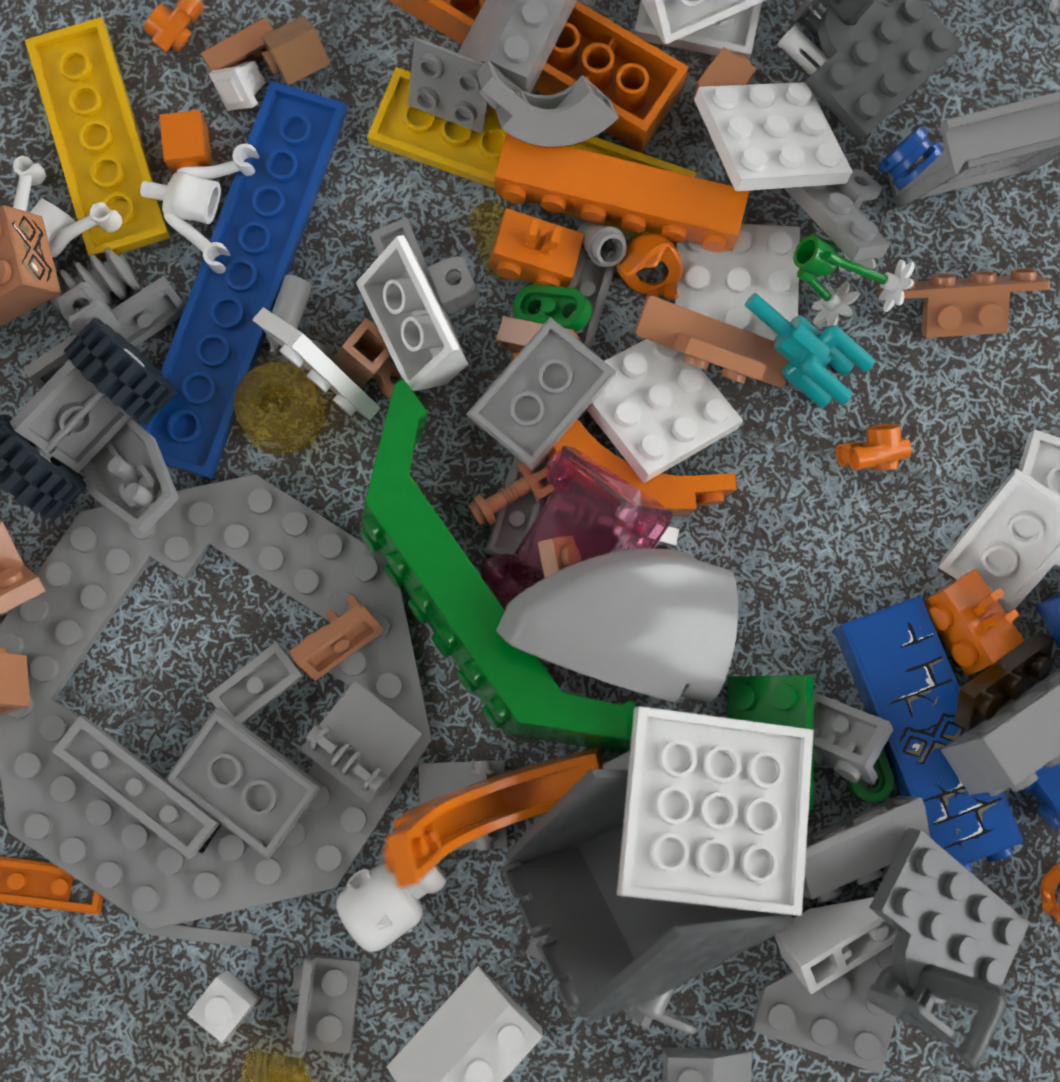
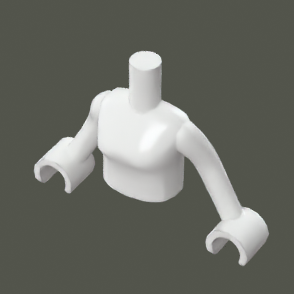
M241 144L233 151V161L207 167L180 168L173 174L168 185L143 181L140 187V194L145 198L163 201L162 211L165 221L200 249L209 267L215 273L221 274L226 271V268L223 264L214 260L219 255L230 256V252L222 243H211L199 231L184 220L210 224L215 217L221 194L219 182L212 181V179L238 171L246 176H252L255 173L254 167L244 161L247 158L257 159L260 156L252 145Z
M19 156L13 162V169L19 175L13 208L27 212L31 186L41 184L46 178V173L40 164H33L27 156ZM43 198L39 200L30 212L43 216L52 257H57L72 239L96 225H99L105 232L110 233L117 231L123 223L121 215L116 210L110 211L103 202L93 204L90 209V215L77 222L67 213Z

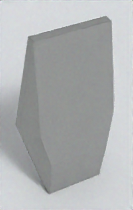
M133 417L83 468L91 496L144 534L179 499L156 439Z

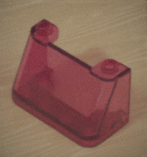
M563 445L561 450L552 456L547 465V480L556 487L514 554H503L488 559L481 569V577L503 609L506 610L508 604L517 595L545 579L538 541L573 535L575 545L581 554V562L616 551L644 548L654 549L671 523L672 512L576 448Z

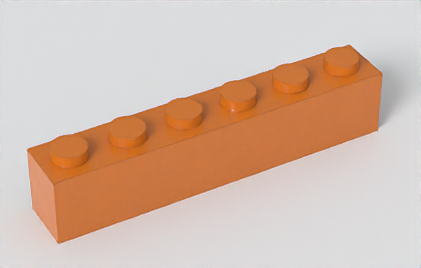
M506 133L494 177L495 194L501 195L506 201L517 204L524 203V201L538 204L543 209L552 213L567 211L579 214L583 219L593 223L608 221L620 224L623 229L634 233L653 232L661 234V236H664L671 242L681 243L689 241L701 244L708 251L718 253L725 250L733 251L739 236L749 191H735L734 187L570 146L549 147L530 144Z

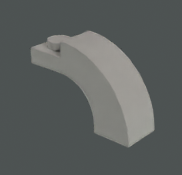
M488 60L476 72L481 87L479 93L491 107L496 109L501 129L513 137L530 144L549 147L576 144L603 132L619 118L612 101L583 75L572 86L560 93L535 95L521 89Z

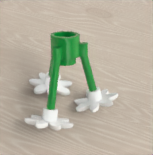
M813 233L805 237L797 245L793 256L794 264L800 268L797 272V277L807 282L821 297L820 301L814 302L812 306L813 310L819 311L813 319L814 325H820L827 320L829 327L838 323L839 314L845 317H850L853 314L852 309L848 305L854 303L860 294L857 291L849 293L850 284L848 281L844 282L835 292L831 287L825 288L816 278V276L830 275L837 266H839L840 271H851L854 279L863 276L880 283V287L884 290L878 299L881 301L886 300L883 307L885 312L890 311L894 304L897 306L902 305L905 298L903 290L910 289L914 285V281L909 278L915 267L913 262H909L906 265L905 261L900 259L894 274L889 272L881 274L872 270L876 267L874 259L852 262L845 254V258L836 253L844 254L833 241L823 239Z

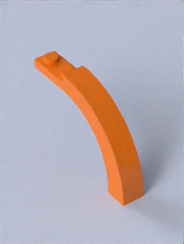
M601 746L539 762L476 782L423 803L393 820L395 830L386 837L387 844L384 845V860L389 873L395 874L398 888L418 884L442 858L463 844L510 824L547 813L591 769L604 770L602 765L605 764Z

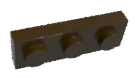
M1039 631L959 689L954 722L969 731L984 719L990 720L997 713L998 709L1011 699H1018L1025 689L1036 680L1041 681L1045 679L1054 664V659L1051 658L1054 639Z

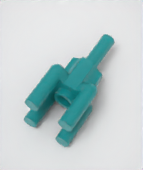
M757 293L752 294L744 305L777 334L773 348L789 361L782 369L783 376L821 409L828 405L832 398L840 405H844L853 395L851 390L825 369L828 364L839 374L846 376L853 369L854 364L863 372H866L875 363V359L836 325L827 327L821 333L802 315L794 317L789 322Z

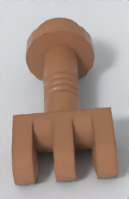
M520 462L517 464V469L522 476L521 479L487 499H484L480 493L472 497L473 502L469 503L467 507L479 527L485 523L490 526L497 522L493 515L494 513L532 492L537 502L540 503L548 498L549 494L553 495L563 488L560 480L553 481L545 487L541 483L555 473L552 467L547 466L535 473V471H531Z

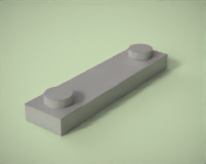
M85 716L77 718L52 750L55 755L187 859L194 858L220 824L216 819L164 780L165 778Z

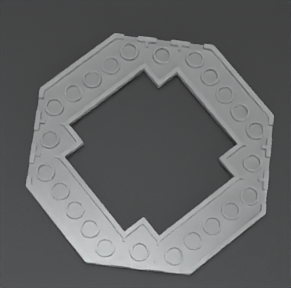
M257 474L178 490L179 499L145 534L105 506L80 511L36 573L45 592L11 609L0 624V647L7 648V653L27 656L31 707L0 715V779L9 833L151 930L337 888L432 741L401 587H395L384 570V566L387 563L379 552L372 553L365 543ZM210 546H213L327 621H329L327 612L330 609H333L339 616L350 609V604L346 598L353 595L382 624L385 629L384 632L329 671L330 674L349 686L354 680L423 733L369 804L314 762L307 774L323 785V788L272 858L266 859L229 829L221 825L205 851L199 850L194 858L187 859L52 752L79 717V715L56 701V697L152 559H155L182 578L188 580Z

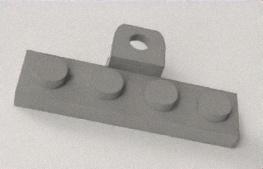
M852 169L853 172L846 184L784 188L852 262L884 257L890 243L880 234L877 226L867 220L868 214L860 209L863 201L878 198L882 190L867 172Z
M407 217L371 232L370 236L379 256L396 236L404 235L461 347L448 314L471 306L480 296L465 260L462 257H450L428 266Z
M162 276L112 310L95 287L89 283L82 282L57 299V306L69 323L74 335L23 369L28 378L40 390L69 360L65 355L64 349L93 318L101 320L105 325H109L116 333L122 335L128 343L136 347L180 318L185 305L165 276ZM77 299H87V303L83 307H73V303Z

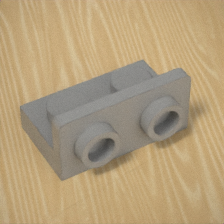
M814 692V766H820L822 763L834 768V771L839 776L850 782L857 783L860 779L874 785L878 776L873 765L893 732L891 723Z
M310 954L304 959L303 965L296 966L293 978V993H299L297 1011L290 1012L287 1026V1039H294L293 1053H302L305 1049L348 1054L351 1052L362 960Z

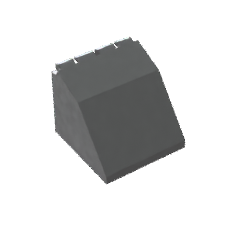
M591 769L505 853L508 862H512L504 865L501 869L514 898L528 895L530 899L519 902L518 907L532 937L539 938L547 935V938L539 941L536 946L551 978L555 980L566 976L568 980L566 983L557 984L556 989L569 1017L575 1018L581 1015V1018H586L588 1023L651 1001L773 937L794 922L789 914L617 895L628 770Z

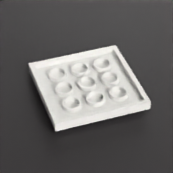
M640 706L634 708L617 895L802 916L814 730Z

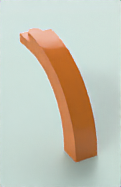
M513 353L511 362L519 353ZM578 419L547 454L568 477L603 500L633 511L645 507L655 508V514L659 516H689L697 509L696 499H699V505L702 506L722 504L725 502L724 497H728L737 490L735 473L696 476L659 474L643 483L627 461L614 455L602 446Z

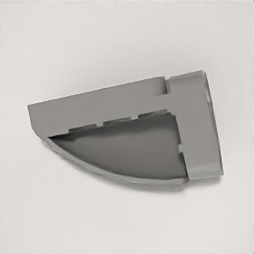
M646 548L616 551L568 566L523 591L508 604L496 631L505 641L520 650L619 687L670 702H676L680 696L702 702H711L721 691L733 657L738 625L736 579L731 570L699 561L686 552Z

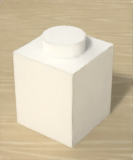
M226 970L213 980L187 1015L223 1043L235 1032L259 1001L260 997Z

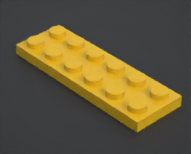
M102 17L26 39V47L77 220L79 221L90 215L92 205L97 202L105 203L110 211L116 210L122 217L123 223L117 231L108 233L102 230L99 225H96L82 233L88 257L93 254L99 260L106 259L104 249L107 247L118 255L121 252L125 253L170 239V232L163 217L164 213L160 201L142 197L140 194L142 182H154L107 26Z

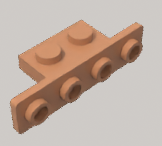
M1030 268L1011 270V275L996 276L997 273L993 271L971 272V278L956 279L954 274L940 273L931 275L930 281H915L914 277H909L914 281V285L910 289L903 291L904 299L923 298L922 335L926 338L1007 333L1010 292L1049 290L1050 280L1038 275L1036 269ZM877 284V293L880 295L884 289L880 287V284Z
M649 295L646 297L634 329L636 336L685 353L683 362L707 370L709 362L723 367L721 376L744 384L746 377L749 376L779 388L784 387L787 379L783 376L782 369L789 361L773 348L775 341L655 296Z

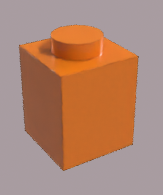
M200 110L159 115L164 162L172 175L183 167L212 166L209 130Z

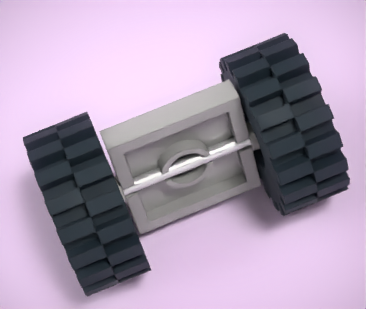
M93 318L64 349L65 355L69 360L14 418L9 415L4 416L3 414L0 416V488L6 493H11L20 504H26L32 512L40 513L47 519L56 520L86 489V482L82 480L83 477L79 472L130 418L134 417L137 421L148 424L177 394L172 383L163 376L164 374L152 365V362L147 357L143 356L136 347L128 343L122 335L116 333L109 325H105L96 318Z

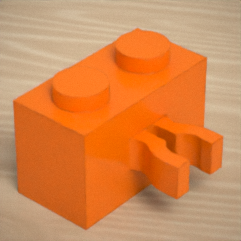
M506 208L498 225L487 269L496 271L497 275L508 280L522 279L535 285L567 288L574 276L584 233Z
M976 568L950 582L924 600L937 634L966 676L995 664L1025 641L1012 622L1020 616L1014 608L1009 612L1004 611L998 602V599L1005 595L1001 588L991 592Z

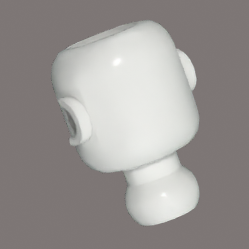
M380 864L370 871L362 869L348 880L347 887L337 898L336 909L345 928L363 950L369 952L380 951L406 932H412V928L420 922L423 916V908L419 899L427 893L434 894L439 892L445 886L447 880L436 864L418 884L398 888L395 874L389 873L386 864Z

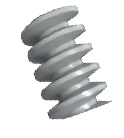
M109 247L105 248L106 262L104 263L95 255H90V270H87L79 262L74 263L76 277L74 278L63 269L59 271L62 283L59 284L61 294L50 299L67 327L69 323L61 314L57 306V299L82 282L89 283L95 287L109 307L113 305L111 292L116 294L121 300H124L128 295L127 284L136 292L142 290L139 281L122 252L120 255H117ZM77 299L73 303V307H83L87 303V299Z

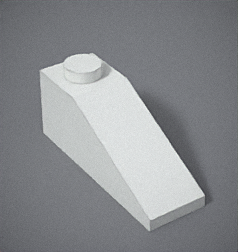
M873 898L811 908L802 913V916L792 918L794 922L774 935L783 959L810 994H813L894 944L898 931L869 908Z

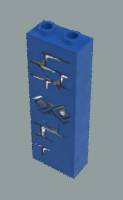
M921 595L833 628L866 712L891 723L893 732L886 742L884 750L893 772L894 781L900 796L922 798L925 804L930 838L968 871L973 869L972 862L986 857L987 862H993L1012 855L1011 847L1024 843V840L1004 792L996 796H990L988 792L970 795L940 750L968 730L954 722L960 687Z

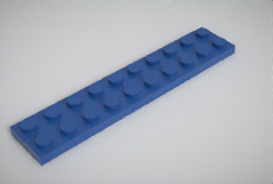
M270 80L247 144L252 145L260 156L257 159L247 158L244 161L254 167L255 173L252 176H246L240 171L235 173L210 239L211 243H222L230 252V256L219 255L214 260L223 264L226 271L221 274L215 273L203 258L161 372L164 374L163 376L172 383L177 394L148 424L143 422L140 424L156 439L164 462L168 467L213 481L266 337V332L252 319L263 307L272 313L284 276L289 274L347 116L348 108L346 103Z

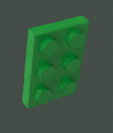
M728 676L727 718L814 730V676ZM814 731L809 810H814Z

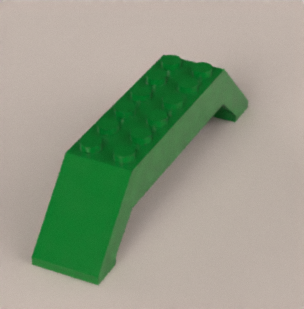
M404 378L396 382L364 505L361 524L363 530L360 531V535L365 545L372 553L378 551L387 563L384 566V570L395 587L398 588L402 585L411 598L408 601L411 611L421 623L424 621L428 622L435 632V635L432 636L435 646L445 658L449 656L453 658L460 669L457 672L460 682L470 694L476 692L485 705L481 708L482 713L495 730L500 727L505 735L588 748L601 746V750L621 753L629 752L631 749L634 708H636L631 699L625 704L619 705L562 692L537 656L512 646L496 631L505 610L409 475L414 445L422 439L428 412Z

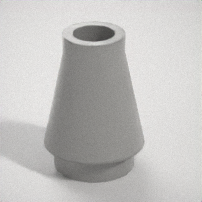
M589 221L579 226L577 231L584 233L582 245L595 265L609 267L622 261L626 254L627 245L624 234L618 228L599 225Z

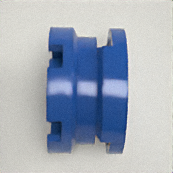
M920 125L882 160V163L877 165L884 174L890 173L894 178L892 183L898 190H901L913 181L944 150L938 141L932 143L927 137L929 132L923 125ZM921 156L923 157L910 170H908V168L912 166Z

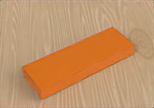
M0 856L1 903L101 914L104 897L95 891L92 904L69 901L74 877L54 863Z

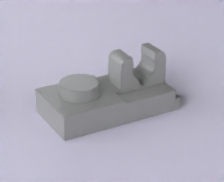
M276 641L210 692L207 697L216 708L223 709L243 725L301 680L304 674L280 643Z

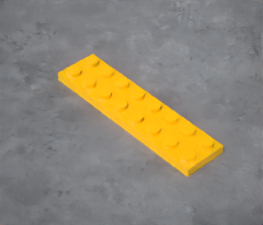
M396 67L367 135L368 144L495 189L494 177L507 133L501 129L496 109L492 108L490 114L486 113L484 130L481 134L408 106L411 72ZM592 137L576 144L566 145L684 175L697 176V172L597 137ZM567 211L563 212L564 214L587 221L583 219L579 214ZM608 221L596 223L618 228L624 235L634 239L646 234H657L648 231L642 233L630 232L623 229L620 224Z

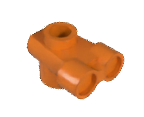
M178 0L173 11L160 3L143 26V29L153 37L152 43L166 54L172 48L179 53L192 36V33L187 28L192 22L194 23L204 10V4L200 0Z
M880 424L867 427V442H851L839 444L836 447L838 464L841 467L851 466L854 471L874 468V470L899 468V460L910 458L912 452L909 439L901 438V426L899 424Z

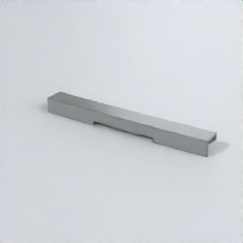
M138 921L136 933L242 947H252L253 933L177 924L151 930L140 921Z

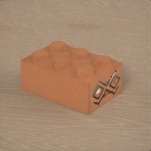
M6 205L0 207V327L61 294L43 216Z

